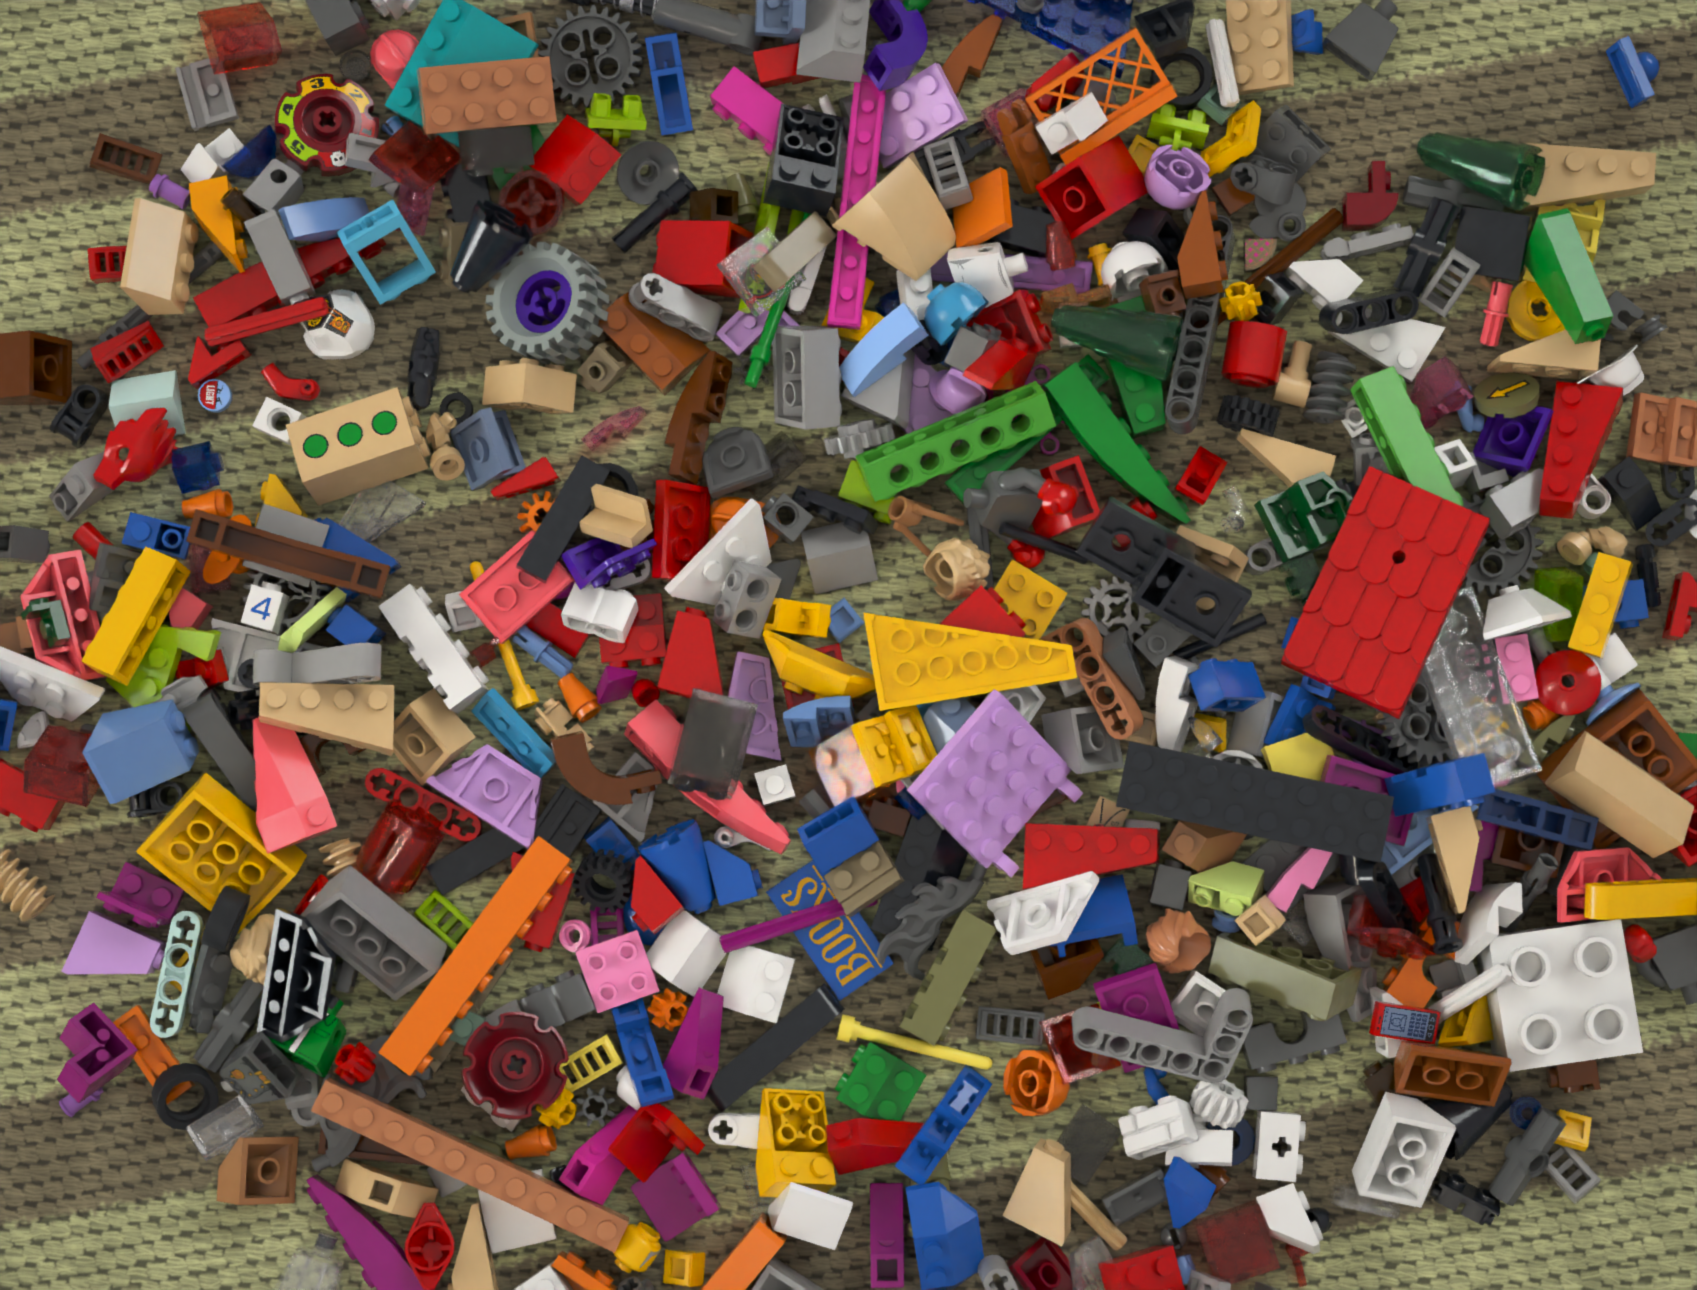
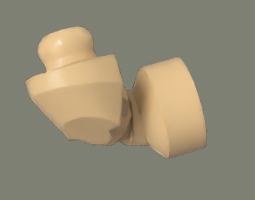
M445 412L442 416L433 413L430 416L426 430L427 442L432 444L434 452L430 458V466L434 475L444 481L457 478L465 467L460 452L456 448L450 447L449 433L457 425V420L450 412Z
M1605 526L1598 529L1586 528V532H1567L1557 543V549L1565 560L1574 565H1581L1592 554L1591 546L1595 549H1600L1607 555L1621 558L1628 541L1623 534Z

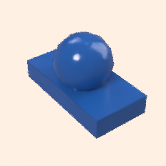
M1629 36L1619 39L1606 50V54L1632 109L1642 105L1655 95L1650 82L1655 79L1660 67L1657 58L1649 52L1636 53Z

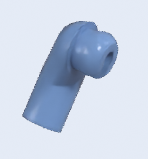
M1469 385L1457 386L1455 388L1456 410L1463 429L1469 433H1472V431H1482L1484 428V417L1481 414L1473 415L1472 387Z

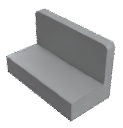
M1264 691L1265 699L1243 712H1236L1227 750H1241L1265 760L1261 749L1268 746L1264 744L1265 737L1285 697L1273 692Z

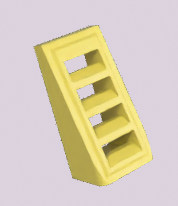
M608 1033L568 1056L569 1060L566 1063H562L559 1069L563 1075L567 1076L563 1067L569 1065L578 1082L572 1084L567 1076L564 1087L572 1093L625 1061ZM601 1045L611 1061L607 1065L597 1050V1047ZM591 1052L600 1069L594 1071L585 1054ZM578 1058H580L589 1074L585 1078H583L574 1062Z

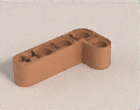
M1079 618L1039 639L1072 645L1076 673L1111 737L1123 740L1141 729L1144 722L1143 714L1131 691L1102 656L1103 638L1093 621L1088 618ZM1075 628H1078L1083 633V642L1075 638ZM1090 657L1097 660L1099 664L1098 671H1095L1090 666ZM1105 686L1113 690L1114 700L1109 699L1105 695ZM1117 705L1121 706V708L1114 711V707H1116ZM1126 719L1128 724L1123 725L1121 720Z

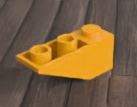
M227 175L189 183L192 211L200 228L240 273L245 272L243 259L248 258V251L245 240L241 239L240 236L241 232H245V226L229 209L224 210V204L220 201L224 194L232 188Z

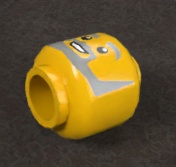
M643 1222L628 1224L615 1253L613 1252L617 1258L615 1264L627 1273H631L632 1270L645 1272L661 1251L660 1235Z

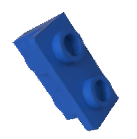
M1291 684L1267 732L1264 744L1271 745L1307 733L1302 719L1316 705H1323L1334 711L1336 707L1331 703L1316 698L1303 688Z

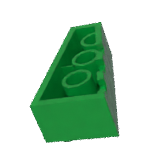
M1142 295L1093 311L1090 321L1123 417L1132 431L1130 437L1135 439L1162 430L1165 425L1157 321L1149 322Z

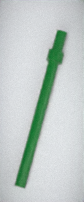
M804 212L802 221H804L809 215H811V213ZM796 274L785 283L782 291H776L758 345L753 346L749 358L752 362L744 384L749 387H757L763 367L769 363L772 354L770 347Z

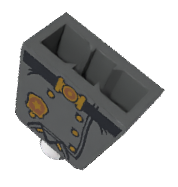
M260 1031L234 1049L220 1069V1082L225 1091L232 1092L235 1090L246 1103L256 1104L288 1098L302 1074L271 1040Z

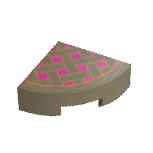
M1277 238L1244 239V273L1258 270L1271 259L1276 249Z

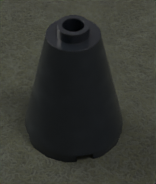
M478 200L472 210L450 273L454 279L452 282L454 286L465 293L480 290L530 243L533 238L530 228L525 223L521 227L513 220L516 215L503 206L490 200H485L482 204Z
M1506 1082L1503 1084L1494 1107L1429 1098L1423 1101L1424 1104L1449 1120L1456 1127L1444 1155L1446 1158L1452 1159L1455 1157V1160L1463 1157L1511 1106L1513 1093Z

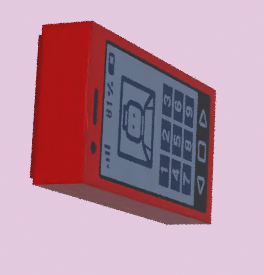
M1375 1001L1369 1033L1373 1036L1435 1045L1441 1012L1435 1009Z

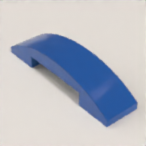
M643 998L611 1008L624 1060L641 1107L674 1099L666 1070L663 1069L649 1025V1018Z

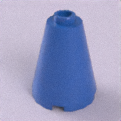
M689 819L666 828L667 832L660 836H657V834L651 836L638 846V850L642 858L687 912L694 910L695 914H700L713 906L711 901L716 898L700 826L696 820Z

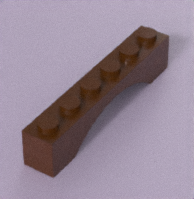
M197 509L195 510L186 540L189 544L380 600H382L391 570L389 565L297 541Z

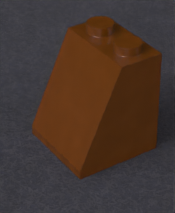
M31 330L0 333V405H65L72 391V341Z

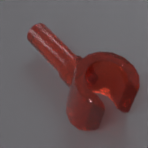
M493 637L489 643L485 642L470 652L471 656H475L479 661L480 668L496 659L494 648L500 642L497 637Z
M1287 1243L1285 1249L1295 1267L1299 1287L1306 1286L1307 1282L1300 1258L1309 1252Z

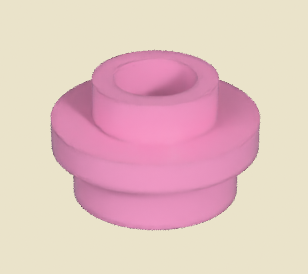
M569 920L562 926L559 940L566 950L575 952L589 946L591 930L582 920ZM575 930H578L580 933L578 942L573 938Z

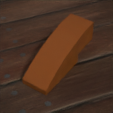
M999 9L971 30L955 47L942 66L957 99L968 74L978 78L981 77L1003 25L1005 11Z

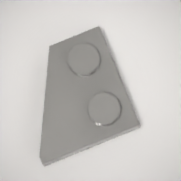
M634 752L615 775H626L654 767ZM636 789L630 790L633 803L626 805H611L593 800V803L638 841H643L655 791L637 794Z

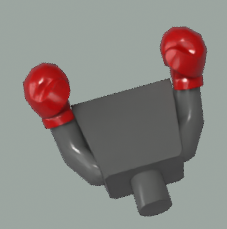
M1019 467L1008 471L990 472L980 489L967 488L965 490L963 503L966 508H975L980 525L990 530L1008 545L1007 549L1011 552L1016 562L1028 569H1032L1044 560L1045 550L1000 535V525L1005 522L1028 530L1042 504L1044 512L1050 516L1057 514L1065 515L1075 507L1078 497L1075 489L1070 485L1054 481L1051 478L1047 480L1042 478L1039 469Z
M1697 923L1653 938L1638 924H1631L1623 931L1626 951L1635 962L1637 972L1655 987H1662L1663 990L1672 991L1680 988L1686 1005L1697 1003Z

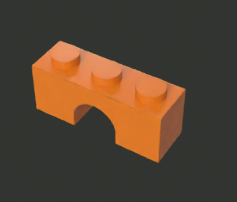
M1429 912L1418 926L1422 931L1415 941L1409 940L1402 949L1400 956L1403 957V960L1397 969L1392 966L1382 980V983L1385 985L1382 990L1388 992L1403 1005L1424 1008L1438 988L1430 983L1422 972L1424 959L1434 952L1432 946L1435 941L1432 928H1429L1426 922L1427 916L1430 914ZM1456 921L1454 924L1458 934L1460 923ZM1455 952L1443 954L1447 958L1455 960Z

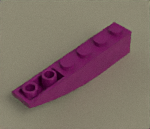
M318 1174L306 1180L310 1186L307 1188L309 1196L315 1204L319 1205L321 1203L328 1213L325 1216L328 1225L335 1233L338 1231L341 1233L346 1241L343 1244L346 1253L352 1260L357 1259L364 1269L361 1271L362 1277L370 1288L376 1287L377 1290H423L407 1261L403 1248L372 1215L354 1200L336 1191L334 1185Z

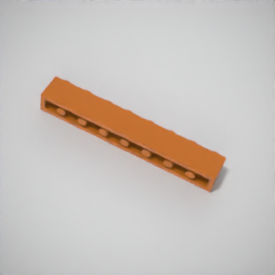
M538 836L378 1053L409 1076H414L417 1071L423 1074L434 1059L430 1056L437 1044L443 1047L454 1031L450 1029L451 1025L457 1017L463 1020L474 1004L470 1002L471 998L477 990L483 993L494 977L490 975L491 971L497 963L503 966L514 951L510 948L517 936L523 939L533 925L530 918L537 909L542 912L553 898L550 891L556 883L562 885L570 876L573 869L569 866L573 860Z

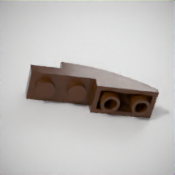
M710 351L690 377L675 407L668 427L665 444L674 448L668 475L683 483L697 485L702 469L705 445L709 436L710 423H721L722 413L725 409V399L729 380L732 376L733 362L716 351Z

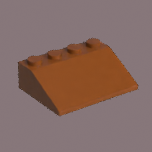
M1639 688L1533 768L1563 808L1585 815L1589 814L1545 784L1546 780L1584 731L1662 781L1667 788L1676 794L1697 780V759ZM1598 821L1593 845L1597 849H1605L1621 836Z

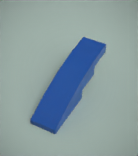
M965 1065L910 1142L895 1167L918 1185L924 1184L959 1132L967 1124L992 1086V1083L970 1066Z

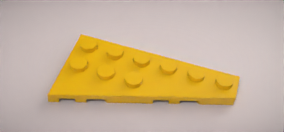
M863 612L879 711L991 693L994 689L996 691H1004L1077 678L1072 645Z

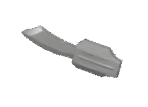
M201 675L182 677L161 690L163 698L153 703L173 699L178 711H181L197 701L208 686Z

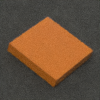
M999 167L969 183L973 200L953 207L956 248L979 245L1013 227L1007 170Z

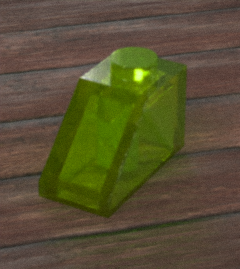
M1566 567L1535 570L1534 590L1570 610L1572 615L1571 618L1542 626L1546 639L1549 642L1570 641L1582 604L1584 576Z

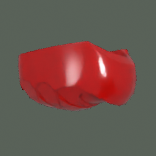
M1073 51L1033 82L1031 87L1025 91V97L1080 63V60ZM1073 76L1066 80L1064 93L1073 95L1084 78ZM1061 84L1052 90L1060 92ZM1044 94L1035 102L1042 112H1048L1057 105L1058 96ZM1062 97L1061 104L1066 102L1068 99ZM1025 100V103L1028 106V110H1030V112L1033 113V111L1031 110V108Z

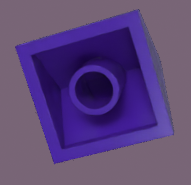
M1536 406L1525 415L1514 418H1504V414H1495V417L1488 416L1473 450L1475 459L1497 470L1506 469L1507 474L1515 477L1522 471H1528L1554 411L1549 408Z

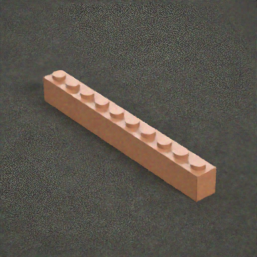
M330 1077L325 1080L311 1109L312 1112L614 1253L628 1226V1216L582 1197L566 1187Z

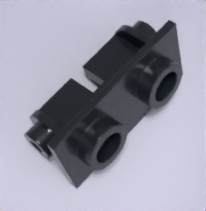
M1440 1169L1439 1185L1435 1183L1429 1194L1434 1197L1435 1202L1453 1211H1456L1460 1202L1464 1203L1465 1206L1461 1211V1215L1480 1225H1484V1223L1491 1225L1495 1215H1500V1200L1493 1196L1489 1189L1477 1188L1467 1183L1466 1179L1454 1172L1447 1173Z

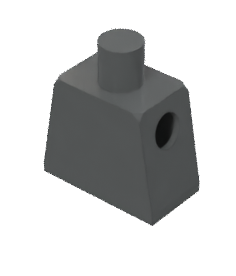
M1380 0L1374 9L1366 3H1360L1326 36L1322 44L1323 47L1371 81L1399 29L1389 21L1398 10L1397 6L1390 0Z

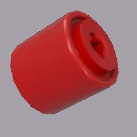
M1230 322L1221 375L1229 379L1230 382L1245 387L1267 388L1268 386L1277 385L1280 378L1287 331L1280 327L1260 322Z

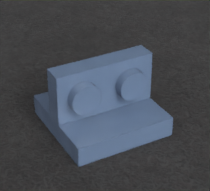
M756 0L754 35L782 38V45L797 43L805 30L806 0Z
M491 407L481 409L450 430L454 445L464 460V472L471 491L484 488L494 480L513 476L526 468L505 410L493 412Z

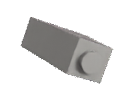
M273 209L245 221L244 224L280 300L286 306L310 300L309 297L316 294L294 240H289L281 216Z
M909 349L904 353L907 358L905 361L857 396L853 397L847 386L841 396L852 405L906 430L909 424L915 353Z

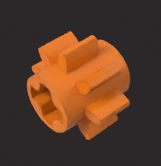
M665 988L664 993L654 994L651 1007L647 1008V1011L655 1016L651 1022L659 1028L665 1027L672 1032L674 1027L683 1023L689 1007L683 1004L687 997L679 991L675 993L669 988Z

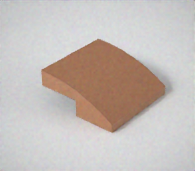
M1646 393L1634 394L1626 458L1630 456L1631 459L1646 462L1697 467V401L1679 397L1665 398Z

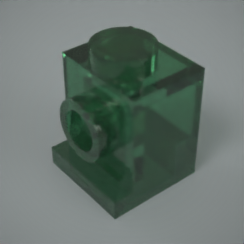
M1313 553L1282 564L1278 568L1280 574L1287 572L1288 577L1285 578V584L1291 597L1296 595L1298 602L1301 601L1302 606H1305L1320 574Z
M1122 936L1102 958L1105 963H1108L1110 960L1115 962L1111 968L1118 975L1154 963L1136 944L1125 946Z

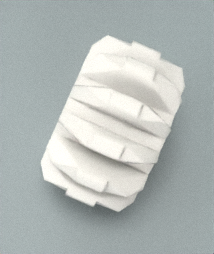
M1225 1079L1219 1083L1197 1082L1189 1103L1194 1108V1113L1203 1117V1121L1210 1122L1212 1126L1219 1125L1222 1129H1227L1228 1127L1235 1128L1237 1123L1241 1121L1249 1101L1244 1096L1243 1090L1237 1089L1235 1083H1229Z

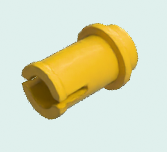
M1107 243L1088 248L1089 255L1087 258L1093 262L1099 286H1104L1101 277V267L1105 258L1112 250V248H1108Z

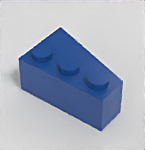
M1484 753L1443 761L1384 778L1389 796L1394 797L1392 807L1395 817L1436 807L1438 812L1464 806L1468 807L1485 802L1484 795L1496 792Z

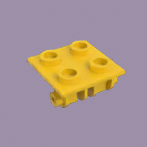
M1013 559L994 588L1004 600L1000 606L1008 615L1014 611L1025 622L1026 626L1022 629L1026 633L1024 638L1036 640L1042 637L1068 594Z

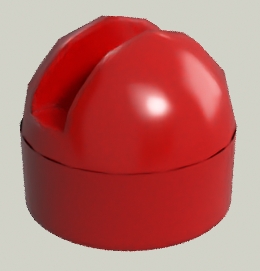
M649 679L637 680L631 689L633 699L640 707H647L660 697V690Z

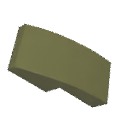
M1563 715L1539 731L1526 745V749L1519 760L1520 764L1526 768L1533 766L1534 763L1539 765L1548 751V747L1545 746L1546 742L1553 746L1561 744L1562 741L1566 743L1576 728L1572 724L1576 715Z

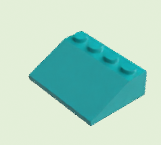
M443 0L387 99L385 106L399 117L423 129L416 71L418 68L532 58L539 45L463 0ZM492 129L433 135L477 157Z

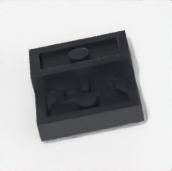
M1462 206L1455 249L1480 264L1479 269L1474 275L1521 282L1532 217ZM1455 259L1452 260V264L1466 273L1469 271V268Z

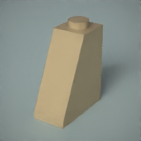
M1041 1138L1035 1145L1002 1216L1060 1246H1063L1071 1232V1153L1065 1151L1064 1146L1059 1142Z

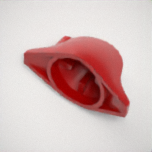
M435 1202L423 1203L407 1235L405 1255L423 1290H435L452 1260L454 1239Z

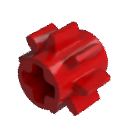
M358 1042L356 1047L352 1044H347L338 1051L335 1057V1064L338 1067L334 1072L350 1086L354 1084L355 1080L359 1083H364L375 1072L376 1064L373 1060L376 1058V1055L361 1042Z

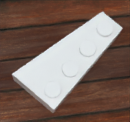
M408 584L378 607L399 638L410 647L408 650L423 670L426 669L428 680L442 696L446 697L443 701L449 710L459 714L489 691L485 685L489 682V679L478 665L473 668L466 658L471 654L461 640L458 639L454 642L447 631L452 628L443 615L439 613L435 616L428 605L432 603V600L422 587L416 590L413 585Z

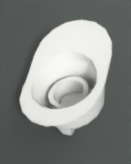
M1634 345L1607 367L1582 379L1577 384L1589 380L1594 385L1623 388V396L1630 393L1644 380L1641 366L1633 353L1638 345Z

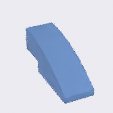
M359 197L317 200L282 207L278 210L289 240L317 242L339 237L337 231L370 213L365 198Z

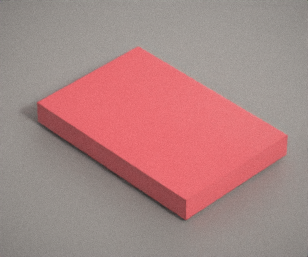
M533 530L459 594L500 644H504L575 581L560 560L557 562L546 583L516 568L517 563L536 533Z

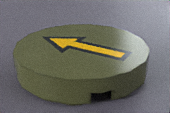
M1513 372L1493 375L1481 381L1475 388V406L1479 412L1489 417H1495V414H1504V418L1525 415L1538 405V399L1541 395L1540 385L1535 378L1527 374Z

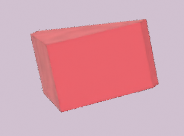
M182 587L168 612L171 627H192L198 630L213 606Z

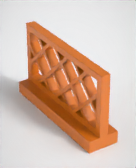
M1134 27L1025 97V100L1038 121L1041 122L1053 115L1042 112L1035 102L1044 94L1058 96L1056 113L1060 110L1062 97L1078 100L1085 96L1090 80L1108 83L1105 101L1097 100L1099 105L1103 106V112L1108 121L1080 142L1078 139L1058 151L1061 159L1067 165L1177 97V93L1139 31ZM1134 37L1140 47L1138 61L1120 58L1122 44ZM1117 48L1115 56L1107 55ZM1143 54L1150 64L1142 62ZM1101 58L1114 61L1110 79L1091 75L1094 62ZM1118 62L1136 66L1132 84L1114 80ZM1089 66L1087 74L1080 73V71ZM1140 67L1153 69L1160 81L1150 87L1136 85ZM1073 76L1086 79L1083 95L1077 96L1064 93L1066 80ZM1061 84L1060 92L1052 90ZM1112 85L1131 88L1127 102L1122 105L1109 103ZM1135 90L1143 91L1140 94L1133 97ZM1107 107L1114 108L1113 111L1106 114Z

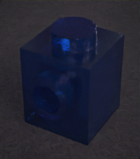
M210 441L172 450V470L182 494L197 490H208L220 485V472L224 471V464L220 452L214 453Z

